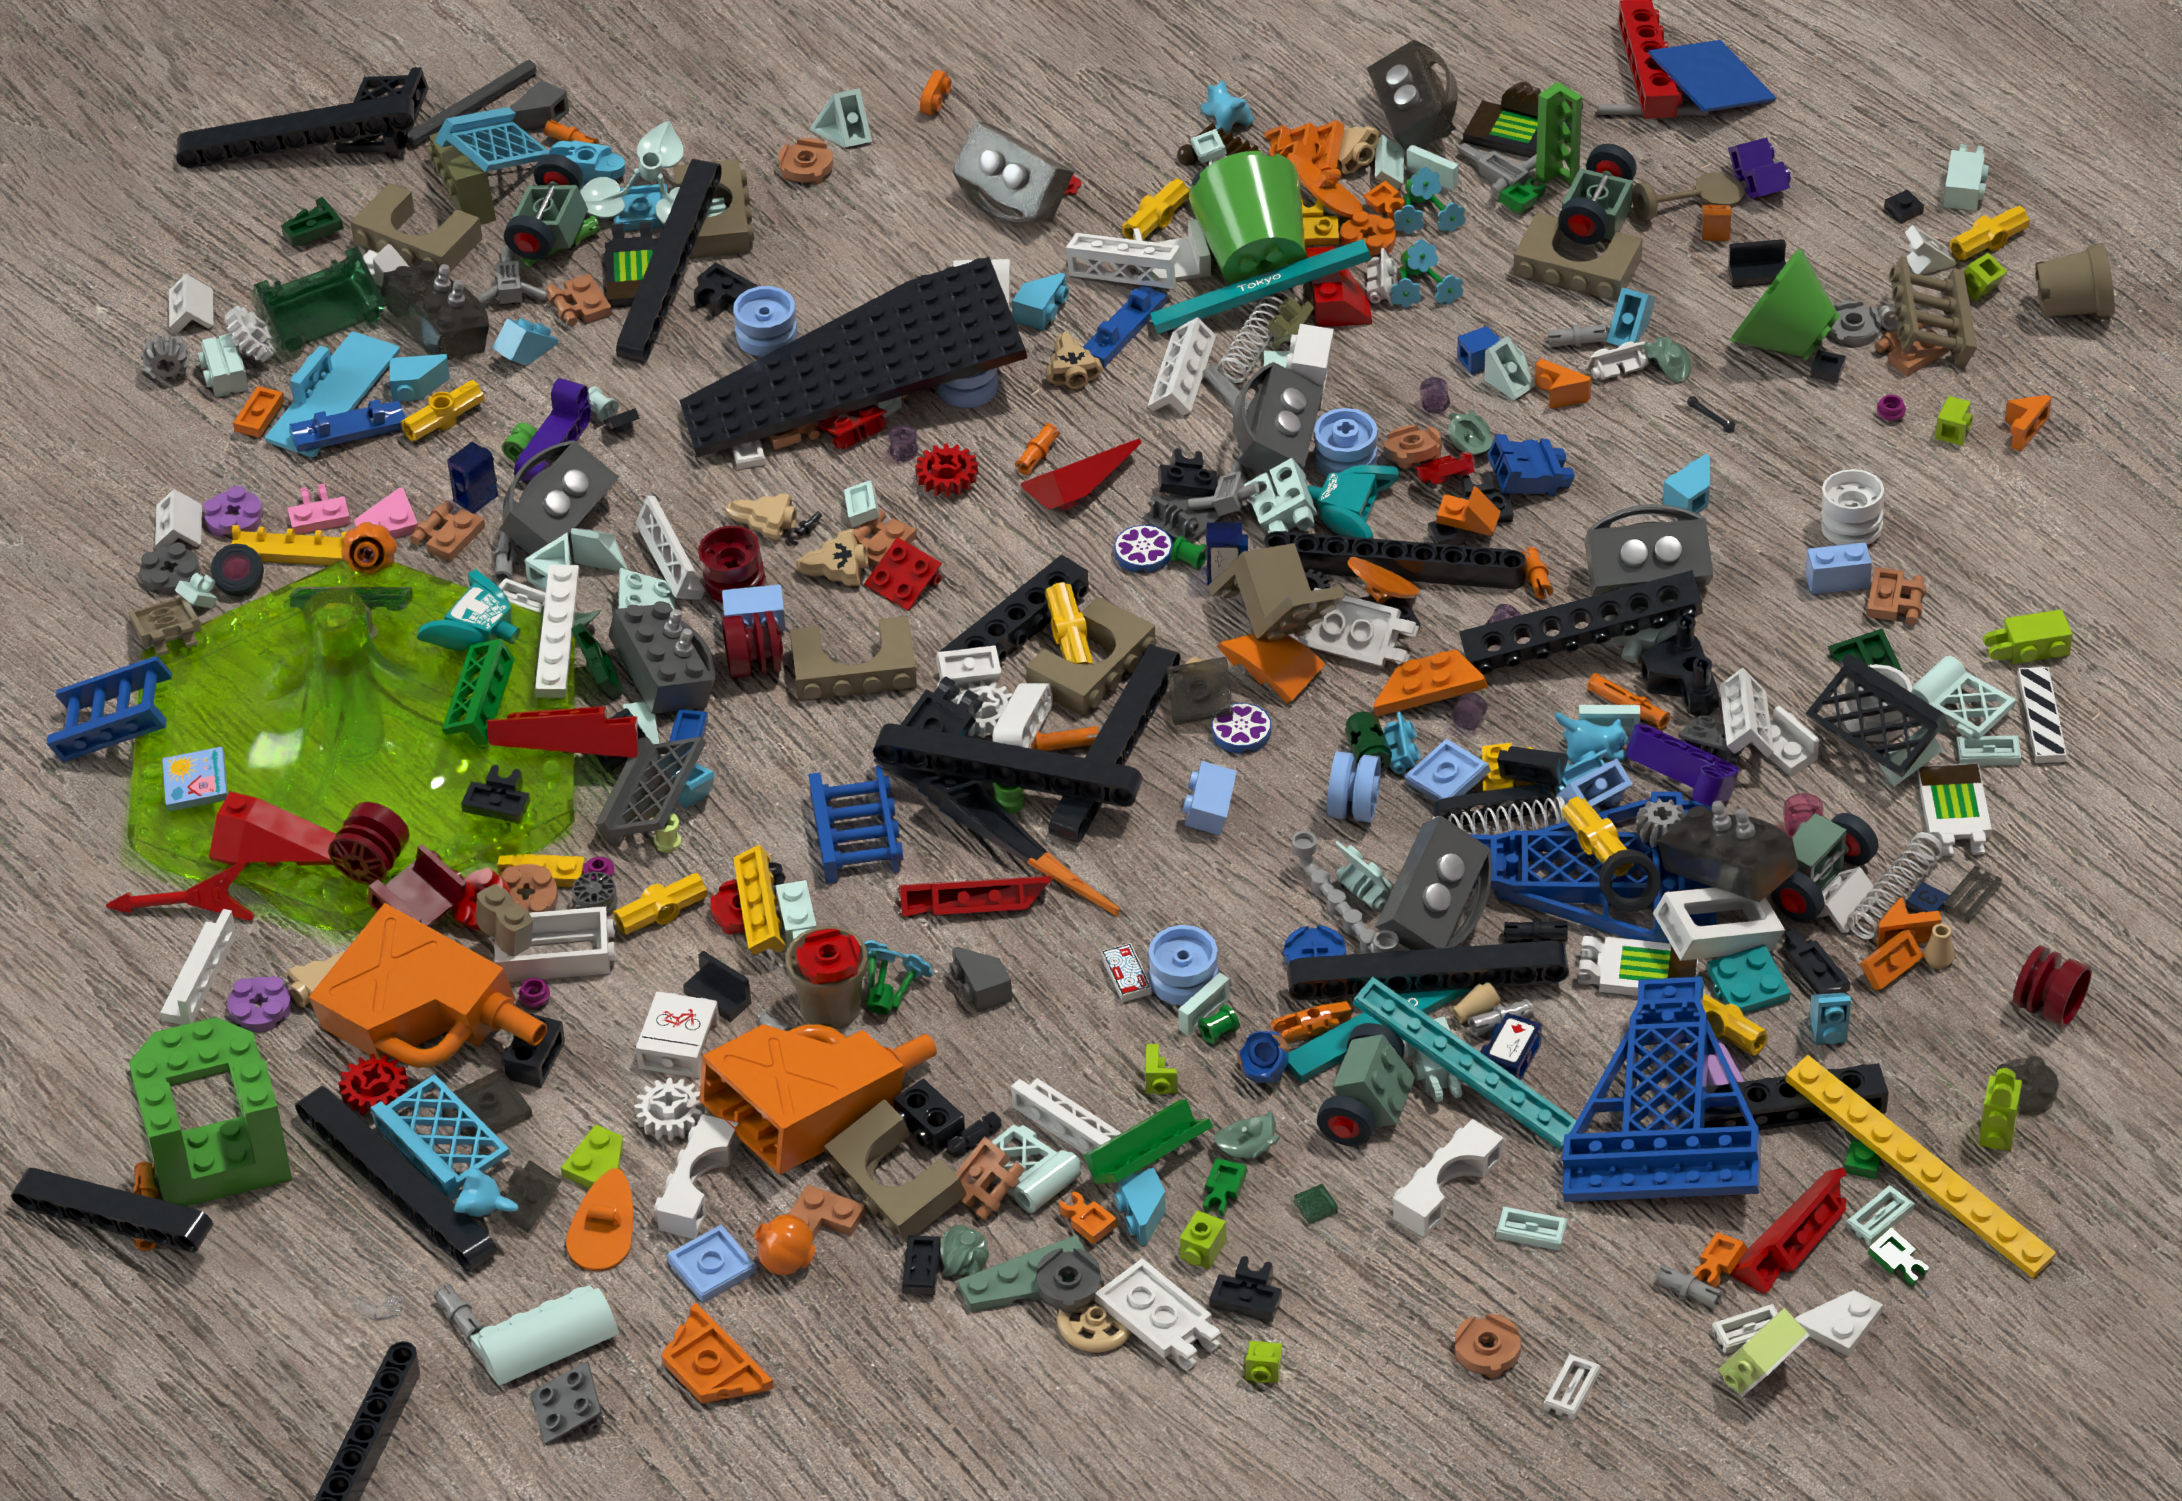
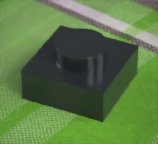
M1905 190L1885 199L1884 208L1896 220L1903 223L1923 214L1924 204L1910 191Z
M1818 350L1811 367L1810 377L1838 383L1845 366L1846 356Z
M636 408L603 421L607 431L616 428L617 433L632 428V421L640 418Z
M1436 521L1428 523L1427 531L1433 543L1448 545L1465 544L1466 535L1462 529L1439 524Z

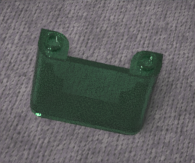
M358 246L344 252L346 258L339 263L337 260H333L329 268L281 285L280 281H276L274 286L271 287L268 280L254 284L252 303L262 321H265L269 326L270 333L282 350L295 352L309 342L365 321L366 323H372L381 318V313L385 309V302Z

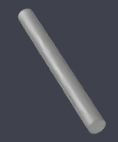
M1598 104V115L1643 116L1640 105ZM1697 105L1677 106V116H1708V112H1703Z

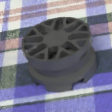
M590 872L578 877L574 882L572 892L576 909L606 907L607 917L616 910L618 904L614 880L609 875L602 872Z

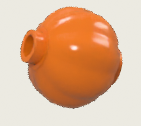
M363 522L345 534L341 556L353 573L367 577H377L383 571L393 566L397 543L385 526Z
M790 1214L779 1215L768 1224L762 1222L758 1226L753 1238L758 1242L757 1255L760 1262L768 1271L776 1275L794 1274L799 1268L805 1269L816 1251V1246L812 1244L813 1234L809 1226L801 1218Z

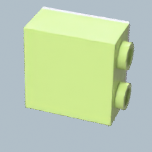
M1784 1308L1717 1370L1723 1376L1725 1383L1743 1397L1810 1335Z

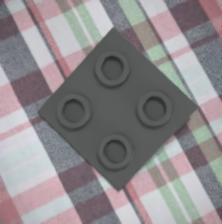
M1171 494L1165 500L1162 496H1152L1148 502L1151 511L1142 518L1151 525L1166 531L1175 540L1179 536H1183L1188 542H1192L1225 515L1218 516L1215 508L1190 510L1188 500L1200 497Z
M1695 716L1678 735L1681 741L1705 752H1708L1710 746V754L1735 766L1739 762L1740 755L1734 754L1727 747L1724 724L1716 722L1712 717Z
M588 1361L531 1392L544 1444L547 1445L581 1425L589 1428L592 1432L601 1429L604 1419L601 1415L602 1410Z

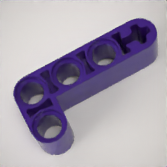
M558 378L555 381L551 391L552 411L518 457L514 467V477L522 466L540 451L567 441L574 440L577 442L587 428L591 417L589 391L586 385ZM543 462L535 466L521 478V481L529 483L539 472L550 467V464Z
M1643 724L1634 725L1625 755L1631 760L1694 788L1691 797L1695 801L1708 806H1712L1715 801L1723 803L1731 798L1740 771L1732 763Z

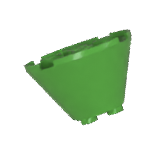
M1798 248L1732 335L1730 338L1732 342L1803 357L1808 360L1819 343L1824 339L1841 315L1836 312L1802 249Z

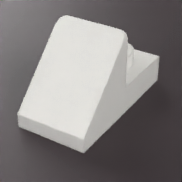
M1912 225L1905 231L1906 236L1911 242L1909 247L1912 250L1907 256V262L1914 273L1924 275L1952 268L1957 264L1944 244Z
M387 244L379 253L369 250L353 265L355 275L396 293L402 291L415 278L413 270L390 244Z

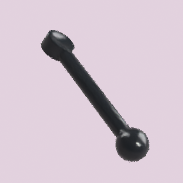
M1695 396L1688 398L1687 404L1690 407H1696L1724 426L1725 432L1732 433L1735 431L1734 422L1725 421L1700 404Z

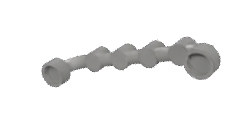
M1309 831L1295 833L1292 837V851L1299 857L1303 869L1311 878V891L1318 896L1325 895L1327 898V910L1330 914L1343 917L1344 932L1348 935H1357L1360 938V951L1363 954L1398 951L1399 939L1397 934L1390 930L1376 932L1373 929H1368L1362 922V913L1359 910L1351 909L1346 903L1345 892L1332 886L1330 875L1327 871L1318 869L1312 859V855L1317 849L1316 836Z

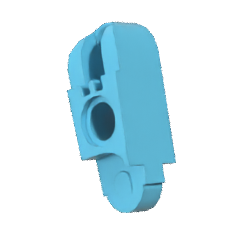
M575 140L572 142L559 141L551 147L547 154L562 155L574 161L584 174V184L598 177L617 179L623 176L626 171L624 158L619 156V154L611 153L610 146Z

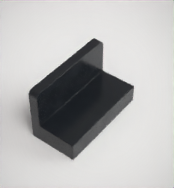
M1785 240L1730 244L1728 272L1732 288L1770 285L1786 265Z
M1510 746L1508 751L1500 750L1497 758L1500 777L1503 779L1560 786L1568 762V755L1566 753Z
M702 951L698 954L700 970L683 984L684 993L689 997L717 1001L719 1015L732 1022L752 1004L749 979L707 952Z

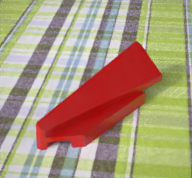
M606 706L514 712L507 714V719L487 720L489 744L493 746L633 758L638 755L637 716L607 719Z
M1051 876L899 884L902 917L932 910L933 915L1027 909L1051 882Z
M1844 1168L1825 1172L1747 1249L1729 1275L1761 1293H1767L1782 1269L1784 1272L1793 1271L1846 1211V1198H1841L1840 1179L1846 1176Z

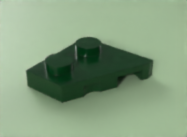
M323 196L315 200L317 206L308 212L307 209H303L296 217L289 219L281 225L283 236L292 247L306 245L312 240L331 236L335 232L344 229L342 219Z
M581 623L571 628L594 675L592 679L596 688L601 693L605 691L612 700L623 695L609 653Z
M1883 628L1828 646L1830 657L1840 664L1847 653L1867 665H1886L1903 673Z

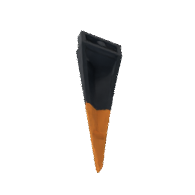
M938 774L920 780L918 792L928 797L930 802L940 805L939 811L1118 917L1120 911L1118 906L1083 882L1044 849L1003 808L981 781L945 774Z

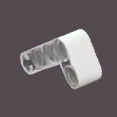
M1020 683L994 727L993 742L1032 748L1031 744L1052 707L1053 691L1051 684Z

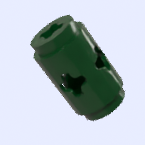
M1366 711L1351 715L1346 722L1345 735L1357 765L1363 755L1379 756L1381 759V772L1385 771L1391 764L1392 752L1378 718Z

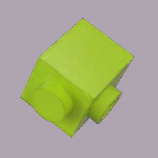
M1196 1210L1179 1238L1180 1259L1186 1260L1192 1265H1199L1210 1269L1227 1242L1226 1221Z

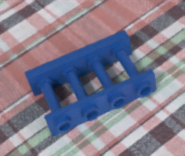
M155 656L56 690L55 696L67 709L64 730L49 734L46 744L62 762L166 728L167 718L154 705L156 684L170 680L172 672L159 657ZM143 689L141 704L129 707L131 692ZM118 697L116 712L103 716L105 701ZM92 706L90 721L77 725L79 711Z
M881 765L875 766V781L829 787V784L822 783L821 772L809 774L810 795L826 884L838 882L837 869H843V865L890 859L893 873L899 872L898 861L904 860L902 843L895 842V838H900L897 820H891V816H895L893 798H887V794H891L889 776H883ZM877 792L880 801L879 803L835 809L832 806H826V803L831 802L833 798ZM874 815H882L884 825L837 831L836 828L830 829V825L835 824V821ZM886 837L888 847L848 853H841L840 850L834 851V847L839 846L838 843Z

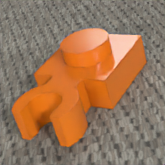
M1386 180L1363 195L1366 204L1379 215L1386 212L1388 218L1393 221L1395 220L1394 212L1402 210L1406 205L1400 192Z
M1074 1191L1071 1193V1199L1075 1205L1070 1206L1063 1201L1059 1202L1061 1215L1070 1218L1071 1227L1093 1245L1117 1227L1116 1217L1095 1201L1089 1205L1084 1204L1083 1196L1078 1192Z
M1716 1232L1700 1255L1703 1264L1694 1270L1693 1275L1697 1276V1280L1701 1282L1705 1277L1710 1276L1707 1279V1283L1709 1286L1716 1288L1720 1283L1719 1275L1721 1272L1731 1274L1747 1251L1745 1243Z

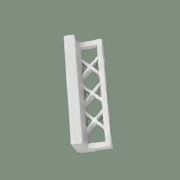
M1076 233L1066 246L1069 276L1174 289L1176 286L1174 265L1181 256V249L1179 245ZM1076 258L1084 259L1090 267L1088 269L1078 268ZM1109 262L1117 270L1114 272L1107 271L1100 263ZM1128 265H1135L1143 273L1141 275H1133L1126 267ZM1154 268L1166 269L1167 279L1159 278L1152 270Z
M1198 317L1174 329L1147 405L1152 411L1169 403L1182 416L1190 413L1203 377V370L1206 368L1216 335Z
M647 496L635 522L674 597L701 600L705 592L704 587L656 497Z
M1741 668L1719 685L1727 747L1736 754L1752 742L1766 757H1769L1774 753L1766 691L1744 668Z
M223 909L216 923L206 921L160 1012L162 1021L180 1025L194 1022L237 936L232 910Z
M1038 1078L1030 1085L1019 1079L1011 1086L1013 1108L1083 1154L1121 1134L1120 1131Z

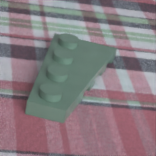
M1077 1235L959 1279L957 1280V1289L971 1312L1013 1305L1014 1300L1026 1298L1030 1299L1031 1302L1043 1300L1036 1290L1035 1283L1039 1261L1046 1254L1056 1249L1063 1248V1252H1074L1073 1248L1086 1250ZM1074 1275L1070 1277L1061 1276L1063 1282H1073L1075 1278ZM1101 1277V1287H1104V1280Z

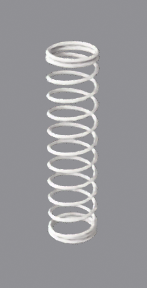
M1289 289L1279 292L1287 298L1292 297L1295 300ZM1270 295L1263 297L1259 301L1258 306L1255 307L1254 312L1249 316V320L1246 321L1244 327L1240 330V334L1236 336L1235 341L1232 342L1230 348L1218 363V370L1230 382L1241 383L1246 379L1247 373L1251 371V367L1255 365L1256 359L1260 357V352L1265 350V345L1274 336L1273 334L1269 336L1265 331L1269 330L1263 327L1258 320L1268 324L1270 320L1264 317L1262 313L1274 318L1277 314L1271 312L1267 306L1277 310L1280 305L1273 302L1272 299L1281 303L1283 302L1282 300L1270 297ZM1264 306L1268 312L1261 311L1260 307ZM1260 313L1264 319L1256 318V314ZM1255 320L1259 326L1252 325L1251 321ZM1250 327L1254 333L1247 332V328ZM1253 327L1262 330L1266 336L1257 333ZM1246 334L1249 340L1242 339V335ZM1248 334L1257 337L1262 343L1254 341ZM1260 337L1267 338L1266 343ZM1241 341L1246 348L1238 346L1237 342ZM1244 341L1252 344L1257 350L1249 348ZM1255 344L1262 345L1263 348L1259 350ZM1237 349L1241 355L1233 353L1232 350ZM1240 349H1244L1245 351L1249 352L1252 355V357L1244 355L1240 351ZM1252 352H1257L1258 355L1255 357ZM1235 356L1244 359L1248 365L1237 360ZM1247 359L1253 360V363L1250 364ZM1226 361L1231 369L1243 374V378L1235 379L1227 374L1224 370L1223 362ZM1229 361L1234 362L1235 364L1240 366L1243 372H1240L1236 370L1234 367H1232Z
M1556 796L1554 802L1547 798L1544 808L1538 800H1535L1532 810L1528 803L1523 802L1520 812L1516 805L1511 804L1508 814L1504 807L1499 806L1496 816L1492 809L1487 808L1484 818L1480 811L1475 810L1472 820L1468 813L1463 812L1460 822L1454 814L1450 815L1448 821L1451 822L1452 817H1454L1458 827L1463 830V817L1466 815L1472 829V834H1476L1475 815L1478 813L1484 827V834L1488 835L1487 813L1490 811L1498 835L1501 834L1499 828L1500 809L1505 814L1508 830L1512 831L1511 809L1514 807L1519 817L1521 831H1525L1523 807L1526 805L1531 815L1534 831L1537 830L1535 822L1536 803L1539 804L1543 813L1544 825L1548 827L1547 802L1550 801L1553 806L1557 824L1566 822L1562 816V808L1565 806V802L1561 796Z
M1925 832L1915 835L1911 840V844H1908L1904 852H1901L1898 859L1892 863V867L1886 870V873L1879 878V882L1875 883L1873 889L1860 901V905L1856 906L1849 914L1847 922L1853 933L1863 939L1870 940L1876 937L1878 924L1869 914L1863 912L1862 907H1869L1875 916L1882 919L1884 915L1877 908L1870 906L1868 899H1875L1877 904L1886 911H1889L1890 907L1883 900L1876 898L1875 891L1882 892L1883 896L1890 902H1897L1893 895L1882 889L1881 884H1888L1890 889L1902 896L1905 902V897L1911 894V889H1915L1918 886V881H1922L1924 874L1929 873L1930 866H1934L1937 860L1944 854L1943 846L1935 836ZM1926 838L1934 842L1939 848V856H1935L1934 852L1927 846L1917 843V839ZM1919 846L1927 849L1933 856L1926 854ZM1907 853H1913L1919 862L1928 866V869L1922 871V868L1917 863L1907 858ZM1900 861H1907L1912 869L1921 873L1920 879H1916L1911 871L1902 867ZM1894 868L1901 869L1906 877L1915 881V885L1910 886L1905 879L1896 875ZM1888 876H1894L1900 885L1909 888V892L1903 894L1899 887L1888 881ZM1856 915L1864 917L1873 926L1874 933L1863 929L1856 920ZM1852 916L1854 917V921H1855V923L1857 924V926H1858L1863 932H1865V933H1867V934H1870V935H1866V934L1860 932V931L1853 925V923H1852Z

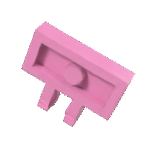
M319 484L317 490L321 501L310 503L311 498L307 487L300 488L303 504L288 507L289 519L295 535L351 524L345 496L328 499L325 484Z

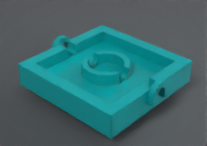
M1766 945L1707 962L1706 970L1714 983L1716 997L1722 998L1725 1005H1737L1743 1014L1790 1000L1791 992Z

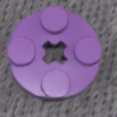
M233 486L228 491L220 493L204 503L206 526L215 536L224 538V534L231 535L233 525H239L241 531L254 532L261 524L260 519L263 516L261 501L254 494L246 492L241 486Z
M275 976L239 979L234 983V989L229 994L227 1000L229 1016L232 1022L240 1024L242 1028L251 1032H265L277 1027L276 1022L280 1021L283 1017L286 1020L292 1007L288 989L284 986L283 980ZM264 1002L261 1007H255V1003Z

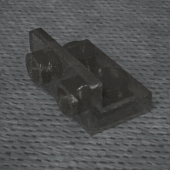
M531 1160L527 1162L522 1170L516 1167L506 1182L511 1188L507 1193L501 1190L500 1195L515 1202L518 1205V1210L503 1211L496 1209L491 1220L496 1223L499 1217L502 1216L529 1233L562 1181Z

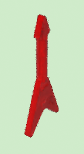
M241 861L195 884L186 891L131 896V893L127 892L106 904L107 908L131 913L133 908L186 903L221 913L223 909L232 910L233 917L249 921L255 916L254 913L232 898L228 892L230 885L245 868V861Z

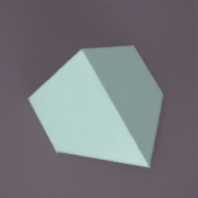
M860 88L833 94L809 130L844 148L872 142Z
M1509 336L1504 337L1485 350L1484 380L1513 400L1536 386L1530 375L1524 352L1511 342Z
M571 529L574 563L619 571L620 568L628 570L616 542L617 534L590 529Z
M568 533L525 559L527 581L545 592L549 565H572Z

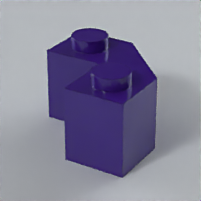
M1767 137L1728 148L1734 174L1739 182L1744 180L1748 185L1746 193L1750 199L1790 188V172L1784 166L1783 161L1774 164V148L1768 142Z

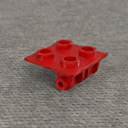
M874 405L817 421L818 429L835 435L836 438L833 439V444L836 449H846L856 444V442L862 441V437L866 439L882 431L883 426L887 425L886 419L883 416L887 411Z
M897 537L864 585L910 611L927 585H938L941 582L942 576L939 574L938 569L942 562Z

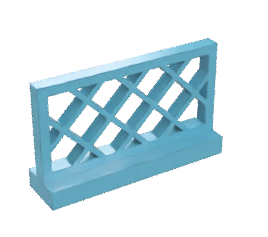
M509 107L446 118L434 140L441 147L455 146L485 172L537 162L549 153L544 146L513 122L516 113Z
M435 1074L388 1105L380 1101L371 1107L375 1128L451 1201L460 1196L458 1189L464 1185L471 1167L484 1172L510 1155L509 1148ZM434 1087L440 1092L439 1099H423V1094ZM403 1107H415L413 1116H399L396 1112ZM420 1108H437L435 1117H419ZM443 1108L457 1109L459 1111L458 1117L442 1118ZM417 1125L433 1126L432 1134L418 1135L416 1133ZM439 1126L455 1127L454 1136L437 1135ZM461 1127H475L477 1129L476 1137L460 1136ZM435 1144H451L450 1154L435 1153ZM474 1145L473 1154H456L457 1146ZM480 1146H494L497 1149L490 1155H478ZM454 1163H470V1168L459 1176L453 1171Z

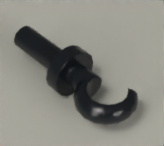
M817 511L808 521L802 520L799 523L800 528L790 529L787 533L789 543L798 545L799 542L794 541L791 538V534L797 533L800 536L804 533L810 534L813 530L812 526L822 517V514Z
M770 862L768 864L769 869L777 868L771 872L774 878L773 885L785 884L786 877L782 872V865L778 862Z

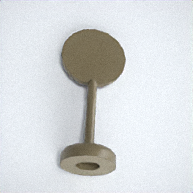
M1713 172L1701 175L1697 179L1695 189L1660 196H1656L1653 187L1649 183H1637L1633 188L1632 204L1639 220L1645 222L1652 220L1656 216L1658 203L1699 196L1710 205H1730L1731 207L1743 200L1745 190L1736 178L1728 174Z

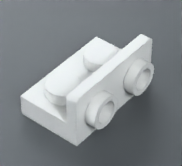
M1780 706L1773 709V720L1770 721L1774 753L1768 758L1785 773L1792 776L1818 759L1819 739L1812 730H1808L1797 721L1793 714L1786 712Z

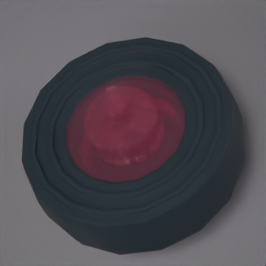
M235 543L223 547L216 553L212 559L210 571L212 579L215 580V585L220 591L231 596H242L251 593L259 586L263 578L264 567L261 557L253 548L245 544Z

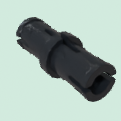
M1533 919V922H1504L1505 942L1568 941L1567 921L1539 922V919Z

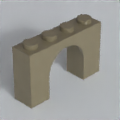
M739 159L714 161L721 164L722 175L713 199L723 197L724 204L728 209L718 215L705 218L689 259L750 252L749 241L755 240L753 224H747L752 222L751 206H745V204H750L748 187H742L747 186L746 169L740 170ZM689 164L673 166L675 188L681 186Z
M390 183L351 221L354 243L380 252L387 244H390L407 264L435 275L439 274L438 271L442 264L448 265L451 272L483 239L480 218L460 210H456L439 228L430 233L408 235L399 232L398 229L415 213L412 192Z
M1536 212L1514 253L1513 275L1618 301L1622 287H1628L1642 260L1643 238L1616 232L1602 256L1585 262L1571 261L1556 253L1562 241V231L1559 227L1558 217Z
M1098 596L1082 611L1086 622L1087 638L1108 648L1112 652L1108 658L1095 664L1081 665L1069 662L1043 649L1026 665L1027 683L1051 684L1053 701L1084 717L1093 708H1097L1102 699L1111 690H1115L1128 673H1132L1136 669L1149 645L1157 644L1155 625Z
M908 616L879 619L880 651L871 660L857 665L839 664L830 660L825 655L822 649L819 626L790 629L798 701L917 688L916 666Z
M884 1099L824 1146L830 1157L826 1162L837 1176L842 1173L847 1178L845 1183L855 1196L860 1193L864 1196L865 1200H863V1203L874 1216L879 1213L884 1218L882 1224L892 1236L898 1233L907 1242L908 1235H917L967 1194L960 1179L941 1159L904 1185L889 1187L873 1181L874 1170L879 1161L911 1135L904 1119Z

